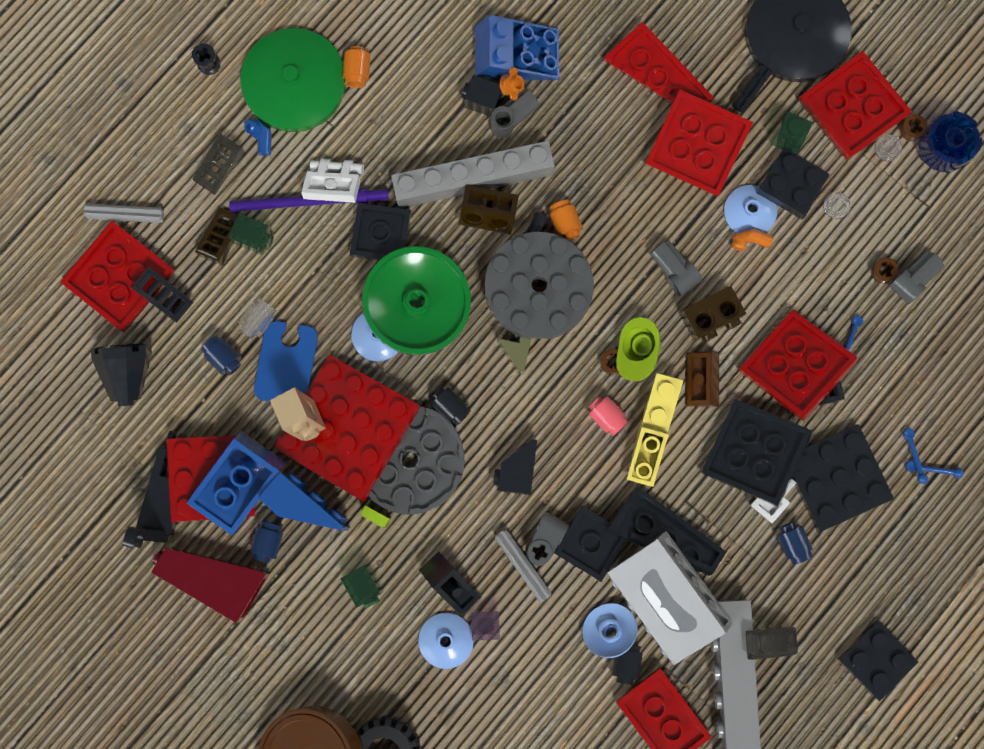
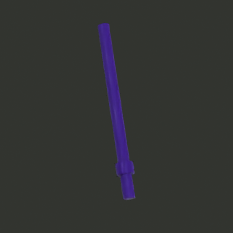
M360 188L356 198L357 205L358 203L368 204V201L389 200L388 189L367 191V188ZM303 196L230 201L229 208L231 212L352 202L303 199Z

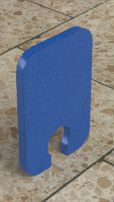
M275 321L266 326L254 386V393L258 399L270 402L271 399L294 387L306 394L310 388L318 343V334L312 327L299 325L298 334L300 340L298 344L294 347H286L282 343V336L286 332L287 323Z

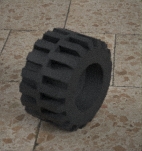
M388 715L381 718L375 717L362 725L357 731L363 749H369L371 743L378 738L391 739L400 749H420L421 745L420 740L418 741L416 738L417 733L415 730L412 731L409 728L410 724L406 721L404 723L399 721L400 718L395 716L393 718H388Z

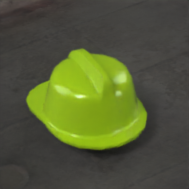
M643 317L634 318L626 323L621 330L616 364L619 374L626 380L633 382L643 380L655 369L662 345L659 330L650 319Z

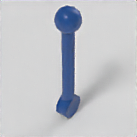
M855 316L851 320L853 327L845 345L847 350H850L858 327L863 324L861 316Z
M906 429L903 432V438L908 440L918 472L917 481L920 484H925L928 482V476L923 472L913 440L915 432L912 429Z
M907 462L905 469L908 472L917 470L915 462ZM921 465L923 471L949 474L955 478H961L964 474L961 468L952 470Z

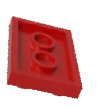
M660 667L615 701L650 749H698L712 738Z

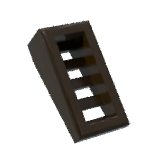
M219 207L202 236L195 253L202 258L223 266L244 221V217ZM222 217L234 221L233 225L221 222ZM218 226L229 230L228 234L216 231ZM214 236H216L221 239H224V241L221 244L212 239ZM209 245L219 248L218 252L209 250Z

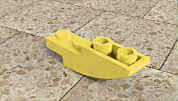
M656 372L636 438L627 480L654 486L669 435L668 431L683 384L682 379Z

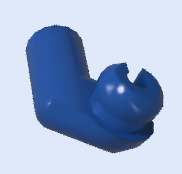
M247 120L244 129L258 141V155L270 156L271 130L259 120Z

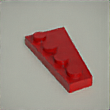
M643 22L603 58L605 62L671 104L674 103L679 90H683L709 103L714 100L709 91Z

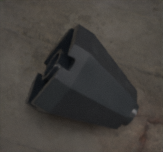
M151 343L110 345V348H104V346L91 348V359L110 401L118 402V406L135 405L134 400L141 399L152 356Z

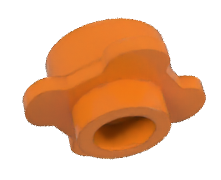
M510 68L509 74L502 75L500 79L502 93L510 95L511 100H517L519 92L524 89L523 78L518 75L516 68Z

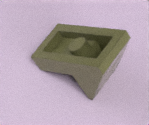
M515 335V339H519V343L498 339L499 346L517 373L524 375L531 339Z

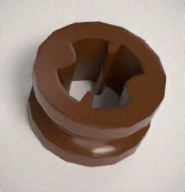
M911 115L901 124L900 133L905 140L916 141L926 133L928 128L927 122L920 115ZM912 123L917 124V131L915 133L910 131Z
M885 257L873 264L871 275L876 282L885 284L897 276L899 268L893 259ZM881 264H884V268L886 266L890 268V271L887 273L888 277H886V274L881 275L879 273V270L882 268Z
M616 349L606 351L601 358V368L607 374L614 375L619 373L614 366L612 369L607 366L608 359L606 357L609 355L612 358L614 355L617 356L618 350Z

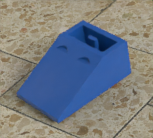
M493 15L487 16L475 26V76L480 77L484 75L493 80H500L502 75L509 74L510 68H516L518 75L523 80L560 79L559 29Z
M280 472L258 498L279 517L341 531H348L350 529L346 524L348 519L337 509L330 511L325 506L327 501L317 492L311 490L309 493L305 489L307 483L291 472L288 475Z

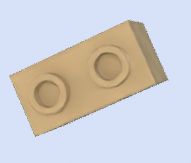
M295 387L270 400L282 430L302 441H308L316 438L320 431L326 429L315 401Z

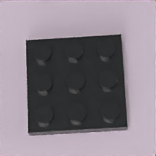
M735 399L701 473L779 507L813 432L808 428Z
M859 424L807 446L792 477L796 482L795 486L817 532H822L894 499Z

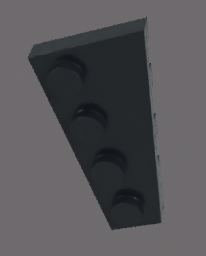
M639 486L633 490L606 529V531L642 547H645L660 534L667 531L691 566L708 576L715 572L727 553Z

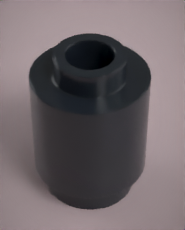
M450 386L446 389L443 387L439 388L431 397L434 401L431 406L449 423H453L455 426H458L471 413V410L467 407L468 403Z
M632 645L627 652L614 657L611 676H617L616 682L632 685L633 680H639L643 656L640 653L641 646Z

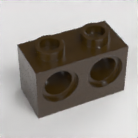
M466 185L458 225L511 235L519 195Z
M730 285L685 308L680 313V316L694 342L702 339L705 343L718 336L716 331L724 327L729 331L742 324L740 319L747 313ZM726 304L730 306L732 315H722L720 305ZM702 316L706 318L709 323L708 328H699L696 324V317Z

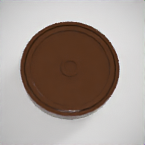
M308 706L288 711L277 717L263 734L258 749H363V746L353 726L342 715L326 707Z

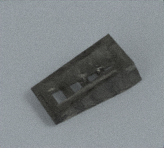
M219 134L192 180L215 195L245 152L239 145L224 135ZM224 147L232 151L230 156L222 151ZM218 156L226 161L224 165L216 160ZM211 165L221 170L219 175L209 169ZM208 174L215 179V182L212 184L203 178L204 175Z
M777 626L746 631L748 660L796 655L798 653L796 628L792 626Z

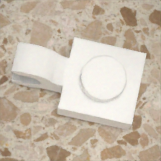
M793 479L791 480L784 497L796 484V482ZM783 497L780 506L776 507L756 498L750 506L768 522L773 524L790 502Z

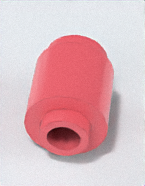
M599 396L589 406L592 410L589 416L605 433L609 432L612 436L629 422L624 417L626 414L608 396L605 399Z

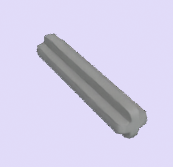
M87 203L84 206V216L88 219L162 223L164 220V210L160 207Z
M504 529L496 534V541L538 601L543 602L551 596L550 590L510 533Z

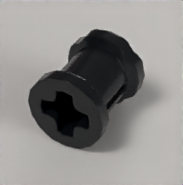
M205 43L194 47L192 58L200 72L205 75L217 73L221 62L213 47Z

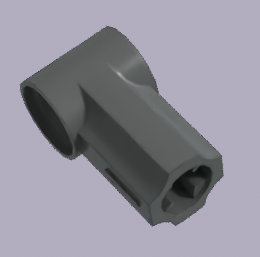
M524 87L519 92L517 100L510 99L503 106L496 108L491 116L490 128L492 133L499 138L508 137L519 123L539 107L540 103L537 101L536 96ZM503 118L506 119L509 122V124L506 126H500L497 124L496 120Z
M669 240L661 244L650 254L667 276L668 284L677 295H684L702 281V276L691 262H686Z
M927 250L909 269L901 272L889 284V287L909 305L926 289L925 285L944 267L942 259L936 253Z

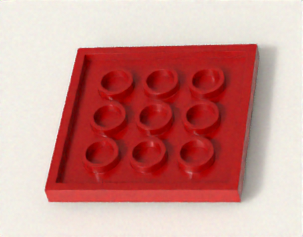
M329 355L306 392V395L315 401L326 429L320 431L316 438L308 441H302L283 431L273 448L365 502L421 406Z

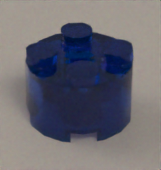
M958 111L937 117L924 131L923 136L920 137L918 144L919 158L933 170L945 173L955 172L972 160L980 151L983 138H980V132L976 127L978 123L968 114Z

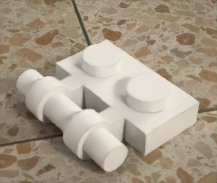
M324 158L320 161L311 160V171L306 173L301 192L303 199L356 202L361 182L357 174L364 173V164L354 163L353 160H344V162H331L330 159Z

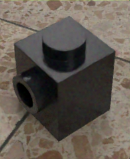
M473 75L471 82L465 83L461 98H464L466 109L490 117L492 112L499 107L503 96L500 84L495 83L492 78L484 75L480 77Z

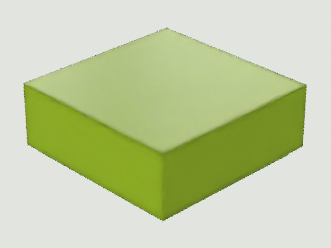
M366 505L361 512L362 517L382 528H387L391 521L389 517Z

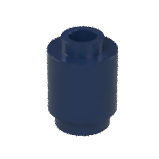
M215 335L201 348L204 358L221 375H232L241 366L239 362L241 356L224 338L220 339Z
M261 521L260 527L256 528L250 548V553L255 554L253 559L270 563L271 558H277L283 533H281L283 526Z
M790 522L779 528L781 532L776 536L787 560H791L792 564L796 565L813 557L811 552L813 548L802 524L796 525L795 522Z

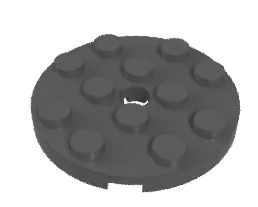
M547 232L525 233L507 241L492 257L485 276V296L491 313L505 329L527 339H553L572 330L587 313L594 292L592 270L584 254L569 240ZM533 280H545L546 290L543 292L533 290L531 285Z
M420 407L368 496L375 503L389 511L407 515L431 511L447 501L461 481L465 463L463 445L453 425L438 412ZM408 452H413L418 457L417 464L411 468L404 466L402 461L403 456Z

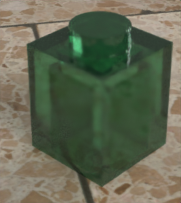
M788 111L771 145L780 149L786 148L797 154L803 146L813 122Z
M239 213L228 238L233 244L263 255L264 251L269 250L274 236L272 235L273 231L268 225Z
M368 564L340 578L356 608L363 605L367 609L380 601L378 596L383 591Z

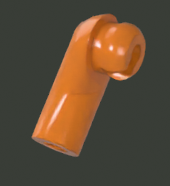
M756 229L738 232L732 237V240H734L732 248L737 251H744L747 243H755L769 248L773 242V236Z

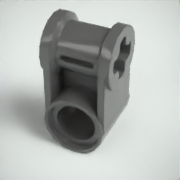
M545 511L534 532L535 535L527 548L526 555L529 562L536 566H542L549 562L570 524ZM540 546L544 547L543 553L546 554V558L541 557L539 560H536L532 549H538Z

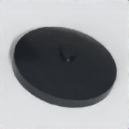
M755 0L745 23L746 44L755 62L759 66L765 65L772 71V76L789 82L812 81L832 71L844 57L849 47L852 33L849 12L842 0Z

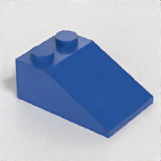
M240 431L188 500L187 504L233 535L258 502L259 496L275 479L286 462L243 431Z

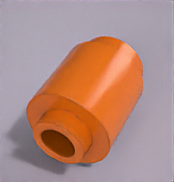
M352 46L350 50L344 52L343 78H345V85L348 87L363 88L369 80L371 55L363 47Z
M568 199L551 205L549 207L551 211L549 216L557 235L569 241L580 236L579 232L583 230V226L575 206Z

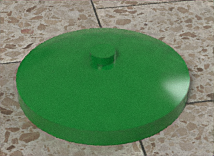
M287 28L266 35L248 52L241 70V90L248 107L261 122L279 131L302 132L320 126L337 111L345 95L346 85L345 78H343V62L338 51L326 38L306 29Z
M406 247L384 256L372 268L364 285L362 308L368 327L375 337L388 348L407 355H425L437 352L448 346L461 333L469 317L471 294L463 272L445 254L426 247Z

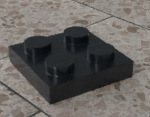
M783 148L758 189L757 194L803 220L830 174L788 149Z
M358 203L350 256L380 261L389 253L406 248L411 210Z
M581 506L554 554L602 582L626 539L606 531L610 522Z
M875 621L837 659L878 701H881L919 663L879 621Z

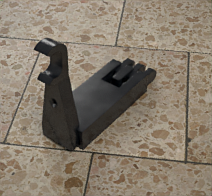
M170 430L167 439H175L176 432ZM180 433L178 438H187V435ZM166 443L164 448L159 447L137 525L136 527H128L122 546L134 549V547L141 548L143 541L167 543L169 535H174L177 522H170Z

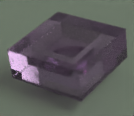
M499 611L471 612L472 641L500 640Z

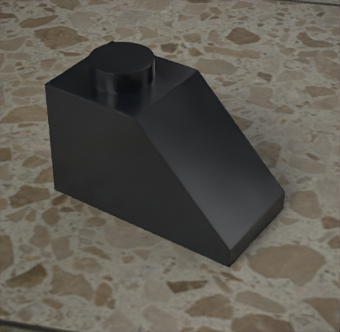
M531 439L503 461L501 469H495L493 485L498 486V492L531 495L537 440Z
M439 551L419 569L431 587L461 616L481 598L476 590Z

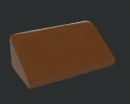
M713 351L687 353L686 406L719 407L718 353Z

